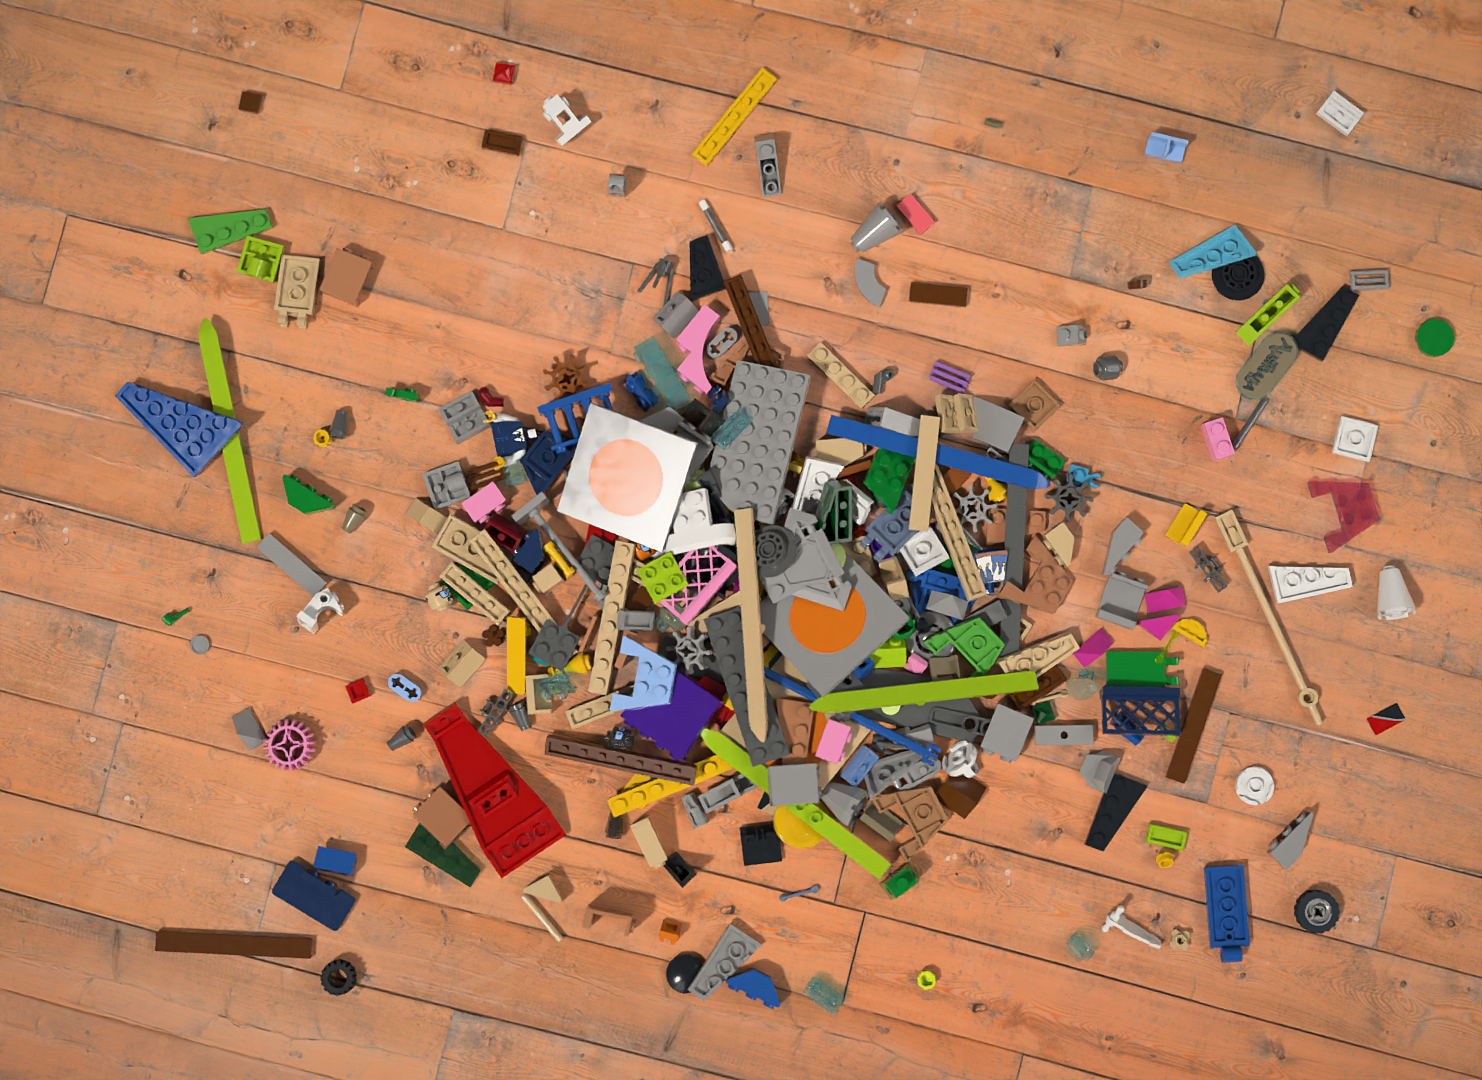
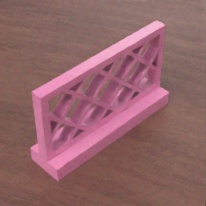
M715 546L709 547L710 555L699 556L698 550L689 551L678 564L679 568L683 566V571L681 572L684 574L685 579L686 573L697 572L698 583L689 584L688 586H698L699 594L696 597L688 598L687 587H685V598L674 599V594H672V599L660 601L685 625L690 624L738 568L735 563L718 552ZM712 550L716 552L717 555H712ZM710 557L711 569H699V558ZM712 557H721L726 563L721 568L713 569ZM696 558L697 570H686L685 562L688 559ZM711 571V580L708 583H700V572ZM685 600L686 609L680 614L675 610L674 601Z

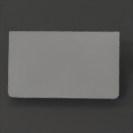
M677 291L652 320L672 338H675L695 317L699 310L687 297Z

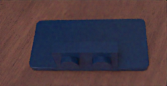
M294 860L289 861L273 887L272 894L333 931L339 930L356 901L355 897L337 887V883L328 878L325 880L320 877L321 874L316 870H309Z

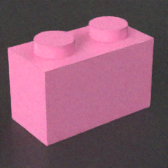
M1223 417L1200 426L1212 462L1235 454Z
M491 482L461 504L476 524L478 522L482 524L490 518L489 515L494 511L498 513L506 507L505 503L508 501L497 485Z
M828 719L815 757L837 764L838 761L842 762L846 752L843 750L844 744H849L852 732H849L851 727Z

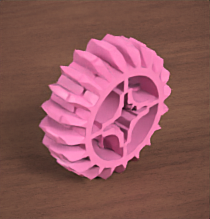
M285 719L284 724L282 721H278L277 725L279 728L272 725L271 729L274 732H266L270 739L264 738L263 740L269 743L268 746H263L264 750L269 749L265 757L272 756L269 760L270 764L277 761L275 768H279L282 764V771H286L288 765L290 771H294L295 766L297 769H301L302 765L300 762L307 765L308 761L305 758H313L309 751L315 752L316 750L315 748H310V744H316V741H310L309 739L314 736V733L307 734L310 727L302 729L304 722H300L297 726L296 719L292 720L291 725L289 719ZM291 729L297 731L304 741L295 740ZM285 730L283 741L275 744L277 736ZM289 740H291L290 743H298V745L290 747V750H288L289 748L281 747V745L289 743ZM304 746L301 756L294 760L296 749ZM276 750H283L286 757H288V761L282 759Z

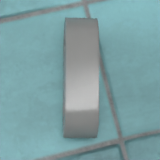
M730 327L723 329L707 345L709 357L718 359L737 341V332ZM727 332L728 334H730L732 332L733 340L731 341L728 339L725 343H723L722 341L726 337L725 333ZM719 344H721L722 346L719 347L720 353L712 354L711 346L717 347Z

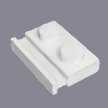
M1333 91L1316 114L1347 136L1364 112Z
M845 479L844 481L852 485V519L859 525L863 524L871 509L870 505L874 501L848 479Z

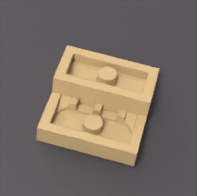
M958 393L954 396L944 394L935 396L937 414L940 417L941 433H973L979 431L973 395Z

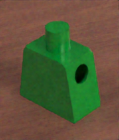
M907 863L879 884L890 899H897L916 885L920 877L911 864Z

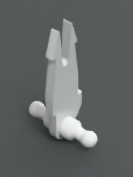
M1118 906L1116 911L1110 912L1106 916L1105 925L1101 927L1103 932H1107L1110 927L1116 926L1122 932L1149 944V946L1158 949L1161 947L1159 944L1162 941L1121 914L1125 910L1123 906Z

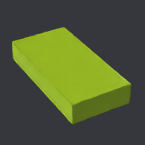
M1149 823L1145 842L1184 851L1188 832Z

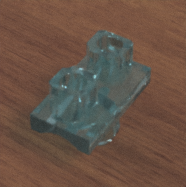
M557 670L551 678H540L538 684L542 687L540 695L546 701L551 700L553 694L559 699H566L568 693L576 692L577 687L570 683V676L563 670Z

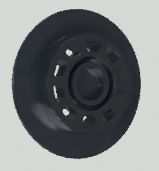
M1252 256L1240 260V262H1233L1232 265L1227 264L1212 269L1211 276L1216 290L1221 295L1231 300L1241 301L1253 297L1260 290L1264 282V268L1260 259L1257 256Z

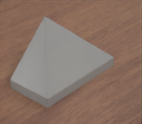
M931 590L926 609L963 620L968 601L950 594Z
M249 707L232 716L236 733L249 750L265 743L263 740L266 737Z

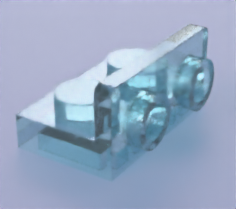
M813 976L803 989V993L834 1017L845 1000L842 995L817 976Z

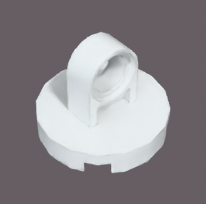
M966 740L957 742L950 747L949 750L951 752L947 757L944 755L942 768L950 776L964 774L967 778H971L979 773L978 765L975 762L977 749L971 742L968 743Z

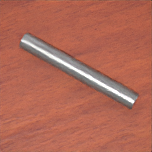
M1260 400L1233 441V449L1237 450L1267 405L1268 402L1266 400Z

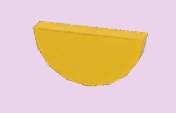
M1182 619L1175 622L1171 629L1205 648L1207 643L1205 628L1198 621Z

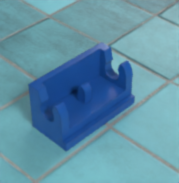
M318 846L313 867L316 870L353 877L357 854Z

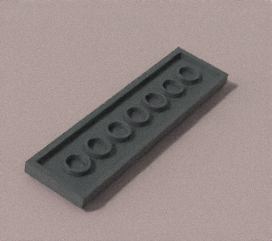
M741 607L704 619L752 766L755 767L790 755L766 682L768 718L766 741L763 743L758 740L750 727Z

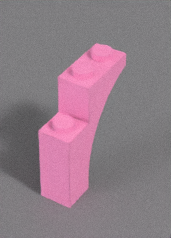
M705 304L676 339V342L679 344L677 347L685 354L687 352L690 353L677 369L678 377L685 383L691 382L694 385L693 389L701 395L703 393L708 395L712 389L703 369V350L709 333L720 319V316Z

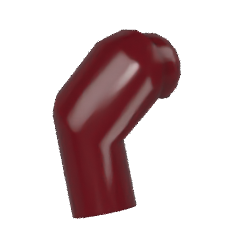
M487 387L479 389L478 397L487 407H504V397H493Z

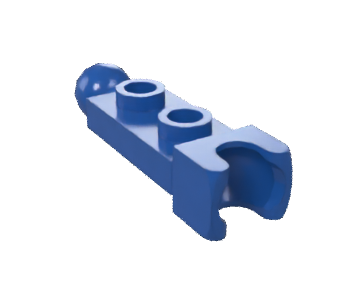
M910 568L906 571L908 581L917 582L920 580V587L967 600L959 577L931 569L915 577Z

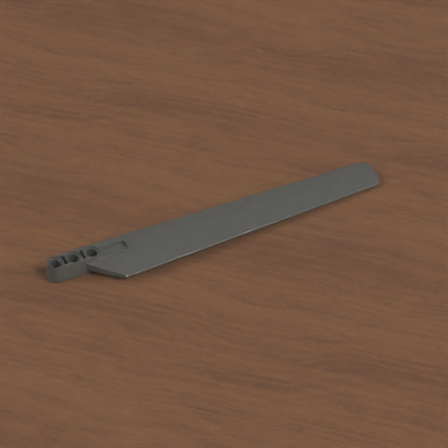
M672 633L667 634L663 638L659 654L675 662L677 660L676 652L666 650L668 646H677V639ZM705 639L703 642L707 650L713 648L710 644V639ZM778 651L769 662V669H771L774 666V664L778 661V659L782 656V653L780 651ZM714 654L703 655V661L708 665L707 669L700 670L699 666L694 664V673L688 675L700 679L707 675L725 684ZM681 662L676 669L685 674L686 665ZM873 668L872 673L861 682L867 689L927 683L932 682V680L928 676ZM969 698L926 702L922 706L917 704L900 705L899 711L894 715L884 713L882 708L865 709L857 712L872 720L901 727L908 726L910 729L929 724L932 734L960 741L966 740L972 744H975L977 735L985 736L986 733L983 727L991 721L980 717ZM971 718L975 723L974 727L970 730L964 725L965 720Z

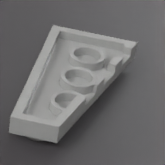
M729 924L687 990L705 1001L762 945L732 924Z

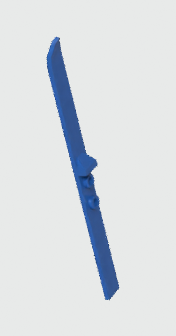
M835 415L830 417L826 434L916 458L918 438ZM937 444L935 463L940 466L951 467L1024 488L1040 489L1050 486V482L1041 473L1033 469Z

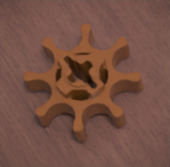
M573 354L570 355V360L567 364H561L559 358L554 356L553 359L557 364L554 371L543 369L544 374L552 376L551 384L544 386V389L549 391L553 387L558 388L559 395L557 400L562 399L563 394L568 391L572 392L573 395L576 394L575 389L578 385L586 387L590 385L587 381L580 380L581 372L588 370V367L583 365L579 369L574 368L573 361L575 356ZM564 374L570 375L568 382L562 380Z

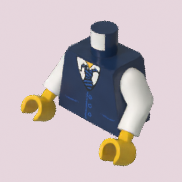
M492 411L482 413L487 414L489 417L488 420H483V423L491 424L497 457L491 461H496L499 464L494 470L516 464L525 455L526 450H528L527 441L538 439L536 429L524 430L523 423L516 417L504 413H493Z

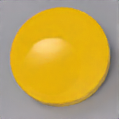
M820 799L819 803H812L829 816L827 808ZM783 805L776 807L773 817L774 828L784 843L793 848L807 849L823 840L824 837Z

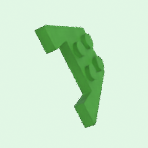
M979 615L923 640L924 644L935 655L951 642L976 668L966 678L987 676L986 674L1005 646V643Z

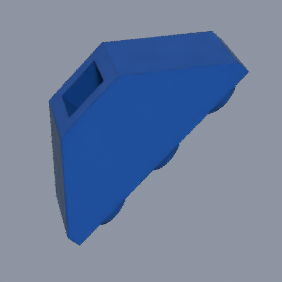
M751 968L729 976L726 979V983L729 984L728 988L738 992L740 989L746 992L745 996L755 1001L758 998L764 1001L763 1005L774 1009V1006L780 1007V1001L771 976Z

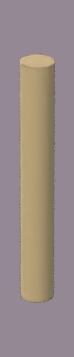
M526 893L521 898L522 901L559 943L564 937Z

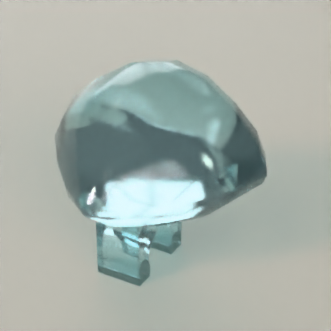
M664 605L660 609V615L654 620V624L658 626V630L662 633L669 627L675 631H682L686 627ZM675 605V610L681 614L684 609Z
M1080 669L1079 678H1070L1065 683V689L1076 700L1083 701L1091 698L1097 691V685L1093 681L1094 672Z

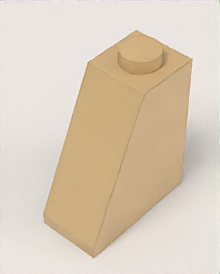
M845 438L816 440L815 442L817 459L841 463L844 465V468L861 459L863 453H866V444Z
M650 816L632 823L630 827L649 867L654 866L657 869L665 865V860H668V857Z

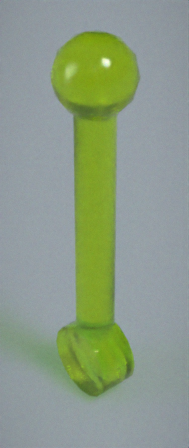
M1174 631L1171 633V639L1164 650L1155 658L1156 663L1161 664L1164 661L1163 657L1174 639L1178 638V632Z

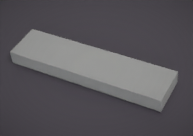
M270 533L256 547L313 597L328 584Z

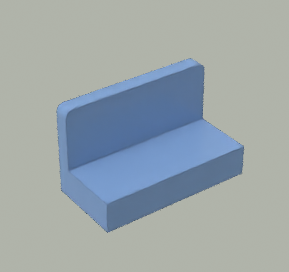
M862 745L840 776L854 787H857L879 756Z

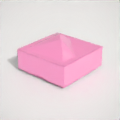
M912 653L907 659L904 668L913 674L921 675L929 663L917 654Z

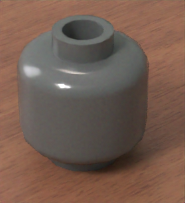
M1115 355L1099 356L1093 363L1094 375L1100 380L1117 379L1123 370L1122 362Z

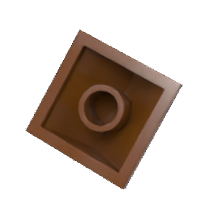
M948 774L935 795L939 802L965 819L978 804L986 787L972 777L967 778L964 774L959 776H950Z

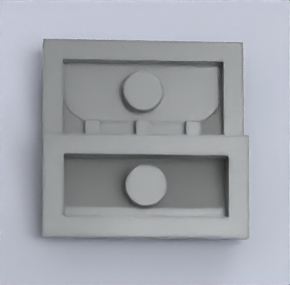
M472 391L438 408L457 444L491 427L490 423H483V420L488 419L485 414H482L484 411Z

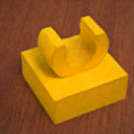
M799 458L789 463L788 469L794 471L793 478L798 473L800 474L805 459Z

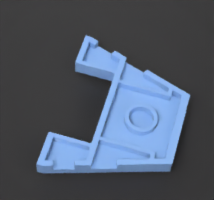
M623 636L620 653L639 657L632 696L613 693L610 710L616 711L671 703L677 664L651 651L646 646L637 643L632 638Z

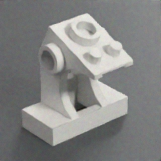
M558 95L550 96L544 101L545 105L542 106L544 117L549 122L553 120L561 131L554 138L561 146L591 122L586 115H582L577 119L568 108L570 106L569 102L563 96L561 98ZM564 110L570 119L562 125L556 116Z
M327 588L317 593L296 617L301 626L315 634L319 629L317 617L320 612L330 609L343 616L342 610H344V606L342 603L338 605L337 602L340 600L334 591L331 593Z

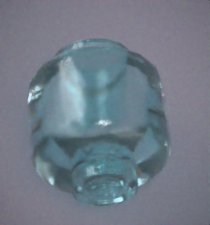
M1076 932L1066 942L1068 945L1066 948L1067 952L1076 961L1080 962L1083 959L1088 961L1095 954L1092 951L1095 948V943L1085 933L1078 934Z

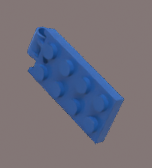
M1244 865L1204 867L1210 949L1220 947L1222 963L1242 962L1243 953L1241 946L1249 947L1250 945Z

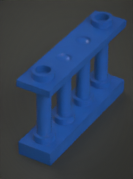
M611 383L537 407L540 416L544 415L548 419L556 445L551 446L552 452L556 451L557 454L568 451L567 447L578 444L581 433L573 412V405L581 403L587 415L592 399L599 397L600 400L602 399L605 408L613 410L609 399L610 393L613 392ZM561 409L566 413L574 439L566 442L562 440L554 416L556 414L555 411Z

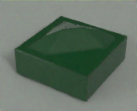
M1049 701L1030 707L1036 725L1055 720Z

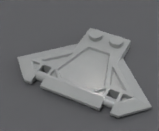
M790 508L784 528L792 534L795 540V558L791 566L784 573L770 578L759 576L773 604L789 595H794L844 611L852 585L849 580L843 583L840 575L845 572L822 529L816 531L813 524L818 522L815 515ZM806 528L810 535L805 537L802 530ZM834 580L837 587L832 589L829 581Z

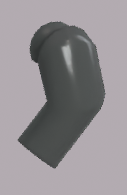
M885 368L874 376L873 393L882 394L883 384L894 377V372L891 369Z

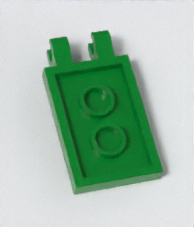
M1106 651V686L1165 687V685H1179V677H1165V665L1177 666L1179 665V658H1165V652Z

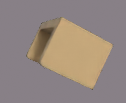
M897 556L881 560L878 564L888 596L893 601L909 597L906 579Z
M549 674L525 676L528 715L552 713Z

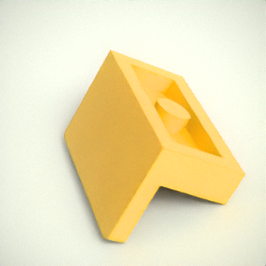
M1186 503L1183 504L1165 536L1182 547L1188 546L1207 513L1203 510L1198 511Z

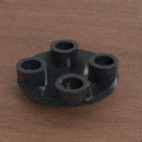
M682 954L673 958L666 970V978L671 988L679 993H691L687 989L703 965L701 961L689 954Z

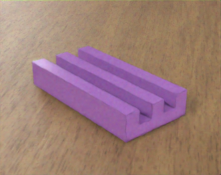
M936 361L928 380L964 394L971 375ZM937 367H938V368H941V369H943V370H945V371H948V372L953 373V374H955V375H957V376H960V377H962V378H965V381L960 380V379H958V378H956V377H953V376H951V375H948V374H946V373H944V372H941V371H939V370H936V369H937ZM934 374L947 378L963 386L962 388H960L958 386L950 384L946 381L934 377Z

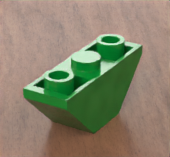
M293 474L290 476L283 475L282 478L289 505L306 515L335 509L336 505L332 504L333 499L327 495L319 496L316 494L317 489L309 484L306 487L299 483L301 479Z

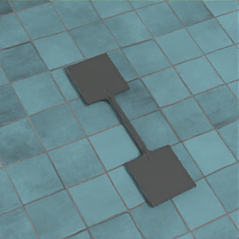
M591 535L578 562L592 580L607 586L615 546ZM586 583L565 623L559 626L546 619L528 653L560 671H563L580 639L579 636L568 631L567 624L587 588Z

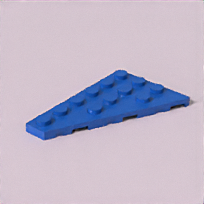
M127 382L115 395L193 477H197L245 425L242 421L132 382Z

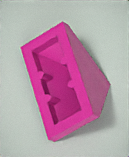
M1182 587L1144 594L1148 613L1186 605Z
M1176 614L1138 621L1137 624L1155 638L1161 640L1178 620L1179 616Z
M1100 628L1079 646L1080 649L1072 654L1085 668L1103 655L1114 642Z

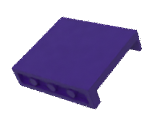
M676 669L671 703L624 709L620 716L625 719L624 723L631 728L635 726L639 729L641 736L649 739V737L653 739L655 746L661 750L667 749L673 759L677 761L680 759L687 760L688 758L685 756L717 708L721 709L725 702Z

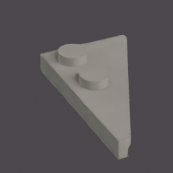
M908 750L877 760L864 777L870 799L875 798L922 759L923 756Z

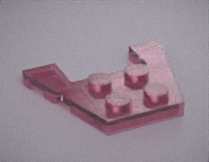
M1307 482L1311 498L1331 493L1340 521L1342 532L1324 537L1328 554L1336 551L1339 547L1380 520L1369 483Z

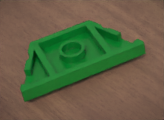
M878 449L863 483L874 493L878 501L881 500L888 508L886 511L892 514L895 511L915 458L885 449Z

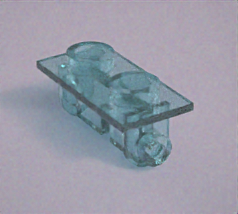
M739 411L733 412L725 421L726 427L721 425L712 433L711 439L722 450L750 424Z

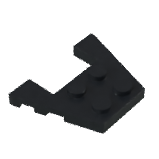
M709 468L699 475L696 481L702 488L708 489L712 524H732L733 520L729 510L720 499V497L722 498L721 491L714 473Z

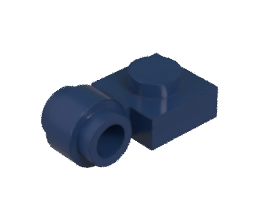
M720 384L713 386L708 395L711 399V410L716 414L729 401L728 393Z

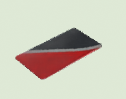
M1397 703L1367 718L1375 735L1405 720Z

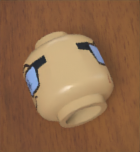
M437 583L428 587L429 592L425 594V598L432 611L439 613L451 607L450 604L453 602V598L446 585L440 586Z

